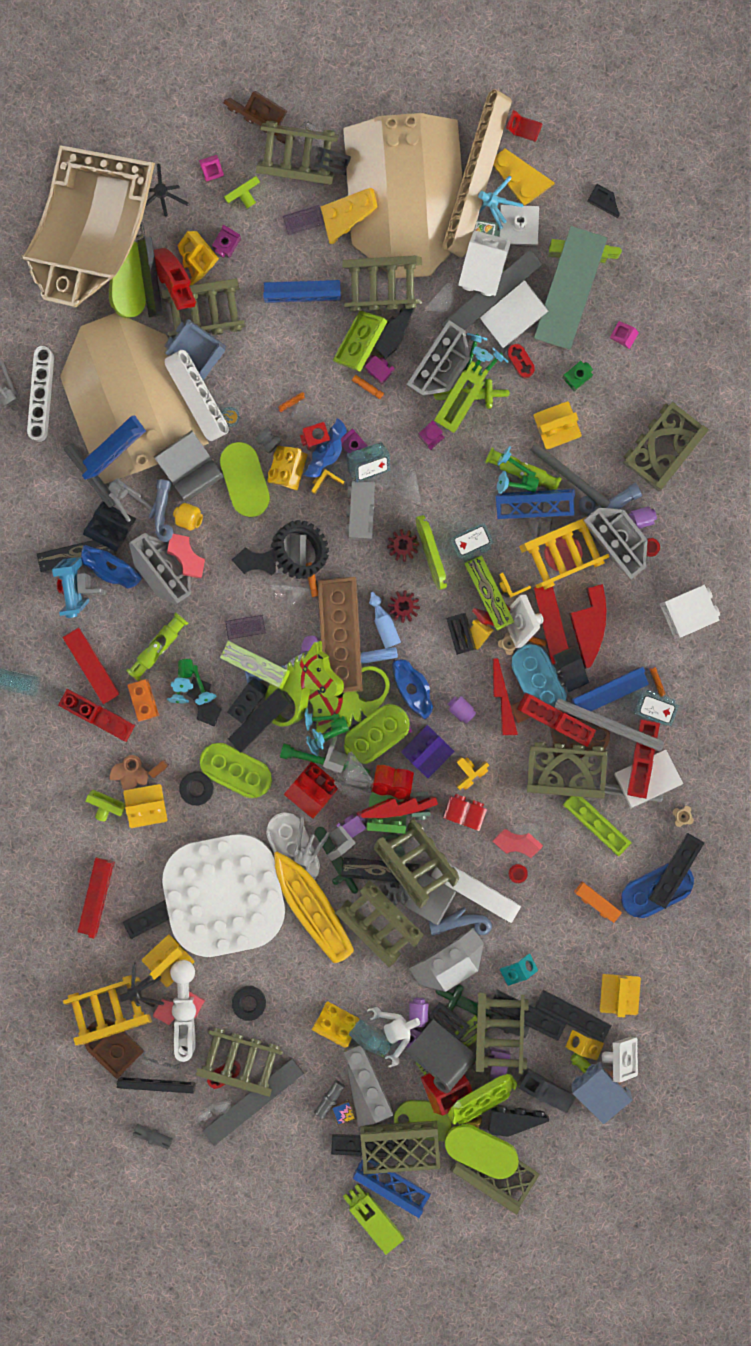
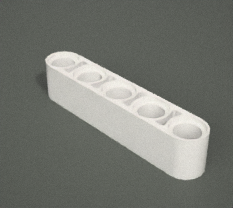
M45 346L36 348L33 358L27 434L36 442L44 441L48 435L54 354ZM43 352H48V358L43 361L40 360V355ZM46 371V378L40 380L38 378L39 373ZM44 390L45 396L38 399L37 392ZM38 409H43L42 417L36 418L35 412ZM36 428H41V435L38 437H34V430Z
M179 350L165 359L166 368L204 436L209 441H214L227 434L229 431L228 425L188 353L185 350Z
M450 864L451 867L457 870L459 880L454 887L449 882H446L445 885L508 922H513L521 905ZM436 866L431 876L438 879L443 874Z

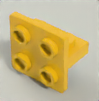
M569 401L533 415L546 450L582 436L577 424L579 420L577 413H573Z
M277 446L271 468L268 472L267 482L298 490L308 454L302 452L299 448Z
M461 756L456 762L467 774V777L456 786L459 790L462 788L464 790L468 789L473 784L472 780L476 776L481 778L489 771L487 769L489 764L485 761L473 770L475 766L469 758L466 757L464 759Z
M161 784L123 791L130 828L167 822Z
M170 934L142 959V962L151 970L149 975L154 980L161 976L160 981L166 987H169L174 982L171 978L170 970L176 961L187 960L192 964L195 961Z
M602 974L600 1012L614 1013L617 1017H625L626 1014L638 1015L641 978L639 976Z
M327 1001L311 1030L345 1048L348 1047L360 1019Z

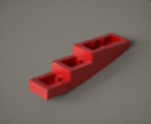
M432 796L417 802L416 798L410 797L398 803L395 798L390 797L356 814L361 818L403 816L438 805L436 797Z

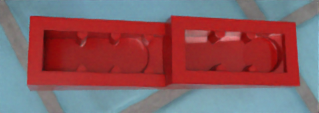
M543 586L540 588L533 587L538 611L543 616L542 626L551 663L555 664L553 655L568 649L554 588L552 586L544 590Z
M78 627L63 636L62 638L102 704L120 695V691L105 670L81 629Z
M494 658L493 697H501L502 735H518L499 659Z
M526 692L517 707V710L588 747L596 732L590 726Z
M640 719L638 731L657 739L660 723ZM638 742L635 744L627 795L646 799L655 749Z

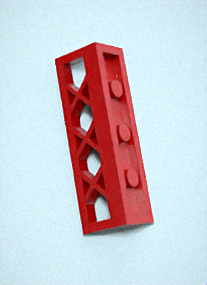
M98 857L94 861L78 927V933L87 934L88 938L92 939L98 934L115 861Z

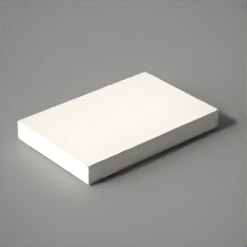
M523 281L482 315L480 319L499 344L505 348L544 316L548 310L527 282Z
M667 750L654 755L646 799L627 795L632 765L614 773L630 808H634L683 785Z

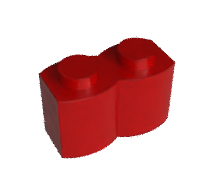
M377 765L372 792L380 796L391 795L400 800L409 799L414 772L406 769H395L387 765Z
M455 794L454 797L450 796L443 818L480 831L487 811L483 807L484 803L473 800V803L465 801L466 797Z

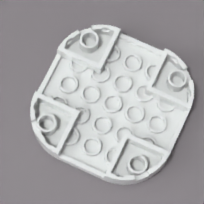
M237 833L192 842L178 849L166 863L162 883L170 925L176 940L187 951L198 956L214 957L254 949L271 941L279 932L285 917V902L276 874L274 854L268 845L260 839L249 834Z

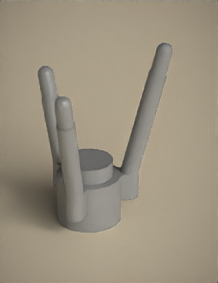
M0 359V365L9 386V390L7 387L2 389L0 386V405L3 404L4 407H7L17 400L15 395L18 393L12 385L3 360Z
M117 478L110 484L108 488L111 492L109 497L114 500L127 522H130V518L117 497L124 498L128 493L152 510L153 506L141 498L138 492L125 485L120 479Z
M301 817L296 849L293 855L296 856L294 860L296 863L308 867L310 862H314L316 855L330 836V832L326 833L313 853L310 847L315 837L314 834L310 836L306 848L302 847L300 850L304 826V817Z

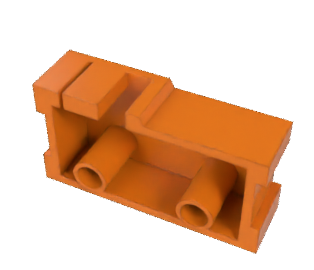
M583 881L574 891L582 898L581 900L585 904H590L600 912L599 914L603 918H608L613 923L622 913Z

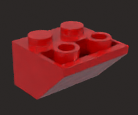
M310 762L283 795L314 819L341 785L315 763Z
M428 1073L420 1077L433 1112L442 1116L449 1113L451 1107L458 1100L473 1092L465 1075L462 1076L449 1093H444L435 1086V1077L432 1074Z

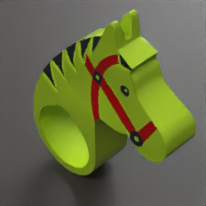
M322 641L314 642L309 651L296 656L283 667L291 671L283 689L270 683L265 700L279 688L281 691L288 692V695L295 703V714L291 720L284 718L280 714L272 722L273 724L284 727L302 720L305 716V708L308 707L310 689L319 690L326 698L338 696L343 692L344 683L331 669L329 656L322 651Z
M375 666L362 668V673L367 670H373L380 673L385 680V691L376 700L366 701V699L360 698L358 692H346L341 698L338 696L326 698L319 690L310 689L309 700L314 709L313 717L339 714V717H345L348 727L361 722L376 711L386 699L390 690L388 675L381 668ZM333 720L313 721L318 733L321 732L323 734L325 731H332L330 723Z

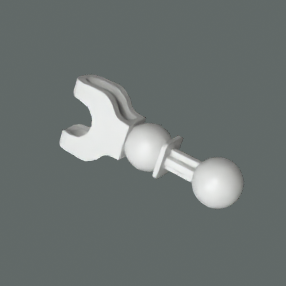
M178 960L172 965L170 970L171 978L177 983L178 997L174 998L172 1015L175 1018L174 1055L177 1060L185 1062L192 1057L196 1047L194 1026L196 1007L193 1003L194 997H189V982L195 976V968L187 960Z

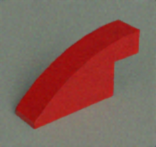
M603 584L586 589L591 605L590 608L569 613L585 669L592 666L604 637L607 608Z

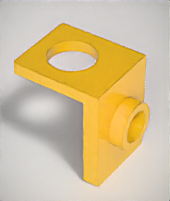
M325 469L322 475L314 479L313 484L315 486L311 492L315 495L327 476L343 486L345 481Z
M504 573L499 574L502 581L499 583V586L503 593H507L509 598L531 589V586L512 593Z
M475 619L472 622L474 625L470 630L475 647L478 650L494 630L489 625L486 626L478 619Z
M572 1030L565 1047L580 1056L598 1060L604 1042L602 1043L599 1040L586 1037ZM575 1037H579L580 1040L577 1047L573 1046V1039Z

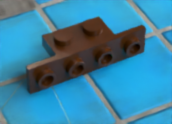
M257 91L252 92L246 106L241 105L232 98L225 99L223 102L228 106V110L236 114L240 113L244 116V120L252 124L256 123L260 128L266 121L278 122L277 125H281L287 113L286 109ZM275 132L276 139L285 144L286 134Z

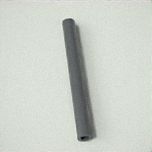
M537 443L533 445L530 450L602 508L609 506L611 502L540 445Z

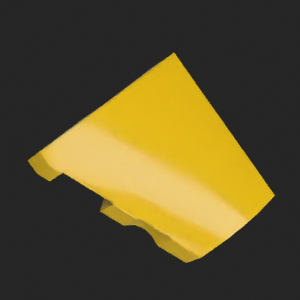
M187 231L177 245L183 258V266L189 269L192 277L190 285H194L202 279L219 259L197 231Z

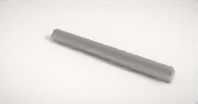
M558 699L555 704V708L655 750L661 751L664 746V742L565 700Z

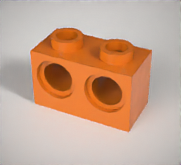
M145 679L128 684L138 722L159 716L149 680Z

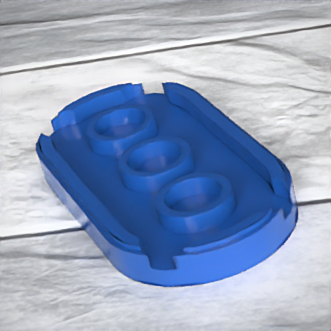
M669 863L629 882L625 886L621 895V903L628 914L637 918H646L665 909L648 898ZM690 869L667 907L683 900L691 893L694 877Z

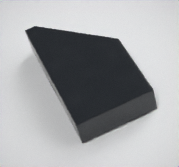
M596 184L587 202L616 218L620 216L614 192Z

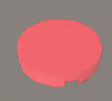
M572 536L582 559V546L580 545L579 541ZM562 537L556 538L555 544L566 570L569 571L576 568L565 539H562ZM547 546L544 550L545 560L548 566L558 571Z

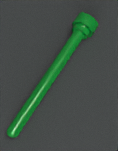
M283 743L280 758L283 759L294 757L321 765L324 764L326 759L325 757L294 750V747ZM345 763L342 769L364 776H369L371 773L367 768Z

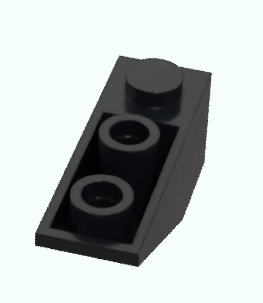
M403 306L396 318L392 316L387 320L386 326L374 346V349L385 360L399 349L415 308L406 309Z
M528 1067L517 1083L518 1088L565 1113L568 1112L576 1099L574 1094Z
M496 1105L495 1108L490 1110L488 1132L491 1135L509 1137L549 1122V1116L541 1110H534V1113L526 1112L524 1108L509 1110L506 1106Z

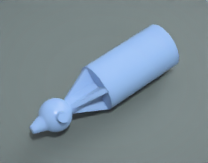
M371 592L369 604L375 607L374 622L385 649L401 643L390 614L380 606L382 599L376 596L374 592Z

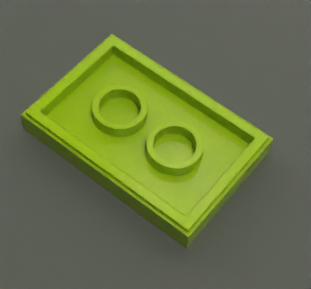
M359 311L333 361L360 372L382 333L387 320L380 316Z

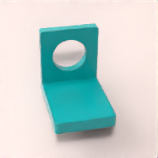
M527 954L516 963L500 968V972L508 986L525 981L538 971L531 954ZM526 961L530 963L531 971L527 970Z

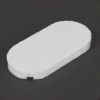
M287 812L275 815L268 823L266 831L273 853L277 851L292 860L296 858L293 854L296 849L300 818ZM304 826L300 850L302 847L306 848L310 839ZM313 845L310 847L312 853L314 852ZM317 855L314 862H310L308 867L301 865L314 880L319 874L320 868Z

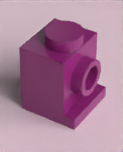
M223 225L212 244L213 249H215L214 253L222 258L225 256L230 258L241 240L240 234ZM227 239L229 242L223 245L222 240Z
M373 354L365 362V370L381 385L395 371L393 366L387 367L389 364L384 358H378Z
M434 421L418 433V437L430 450L445 438L442 435L443 431Z
M353 428L341 438L342 448L353 460L356 458L360 460L368 453L366 451L368 445ZM357 442L358 447L355 449L352 448L351 443Z

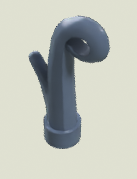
M157 480V494L153 508L148 518L152 519L155 515L156 535L162 542L169 541L173 536L172 527L164 525L169 491H171L172 482L168 480Z
M634 483L628 486L626 490L609 499L611 503L607 508L621 509L630 501L642 497L638 485ZM584 496L579 501V508L586 515H590L598 507L602 508L600 505L596 506V502L588 496ZM587 501L591 502L590 508L585 507Z
M464 907L453 915L441 919L439 925L428 921L431 936L440 935L442 932L475 923V931L479 935H486L491 931L492 924L483 915L461 916L466 910ZM481 923L486 924L485 929L479 928Z

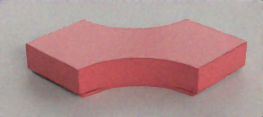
M173 534L168 543L167 554L174 556L180 562L182 575L201 579L205 559L193 552L189 543L190 537Z
M504 829L492 841L506 854L509 852H520L530 858L543 847L530 833L517 835L507 829Z
M189 991V997H194L193 1003L196 1007L194 1018H196L205 1000ZM162 998L161 1001L164 1002V1005H158L153 1017L170 1025L175 1019L172 1015L174 1003Z

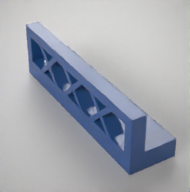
M340 280L264 282L263 299L265 303L340 301L341 284Z
M135 415L127 419L82 461L88 469L82 474L85 480L98 476L146 432Z
M575 489L535 491V493L530 491L498 493L496 495L497 519L573 516L575 514ZM569 500L570 511H562L557 507L560 501ZM541 502H548L552 508L548 512H543L537 506ZM522 503H528L533 509L529 513H524L518 507ZM501 504H509L514 510L510 514H502Z
M639 667L571 700L574 705L586 710L593 711L649 685L644 674L645 669L644 667Z
M372 1158L368 1161L374 1167L379 1164V1162ZM362 1159L353 1173V1179L417 1218H420L423 1213V1207L431 1194L395 1172L387 1173L391 1178V1182L388 1183L380 1182L378 1174L381 1173L364 1174V1171L361 1170L363 1167ZM402 1182L406 1184L408 1191L399 1193L396 1191L394 1184ZM419 1192L424 1195L420 1205L412 1201L411 1194Z

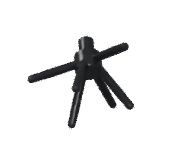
M158 163V184L154 188H149V192H154V194L146 201V206L156 197L160 198L164 216L167 217L168 213L164 199L166 196L186 206H189V202L168 192V190L179 189L180 186H166L162 183L161 165Z
M134 962L132 965L131 988L127 989L126 993L119 995L121 1002L126 1000L134 1001L138 1007L140 1006L138 1000L151 1007H154L155 1004L164 1005L162 1001L142 997L141 994L143 989L161 980V976L151 980L152 976L149 975L139 985L135 986L136 962Z

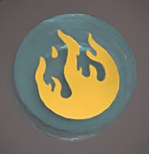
M227 407L221 412L228 427H234L239 423L240 414L235 408Z

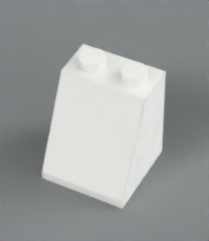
M474 230L469 242L458 286H462L467 291H480L485 296H496L511 240Z
M705 585L660 603L674 639L681 638L719 621V609L716 605L713 606L711 598H713L712 593Z

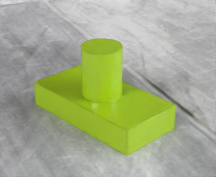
M257 176L253 177L224 196L225 202L228 204L237 197H240L246 209L251 207L256 201L249 190L259 184L260 181Z
M93 789L85 801L99 807L95 818L103 822L106 821L109 812L122 816L126 810L124 802Z

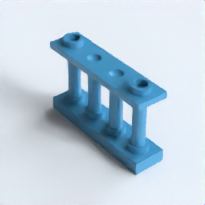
M81 557L63 559L52 569L53 577L59 576V579L62 580L66 605L59 614L60 616L65 615L66 618L77 617V613H80L89 603V598L82 599L81 594H78L77 570L83 565Z

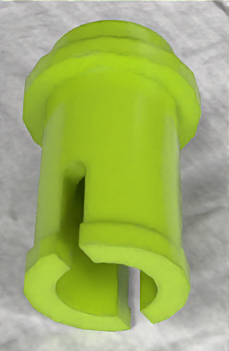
M576 1053L570 1058L571 1064L576 1065L583 1073L591 1066L583 1056Z

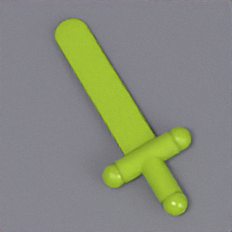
M487 378L485 380V388L480 390L475 400L485 399L486 408L491 409L493 407V397H508L510 391L507 389L493 390L492 380ZM462 388L461 390L469 394L472 388L470 390ZM452 389L448 392L433 394L436 400H446Z

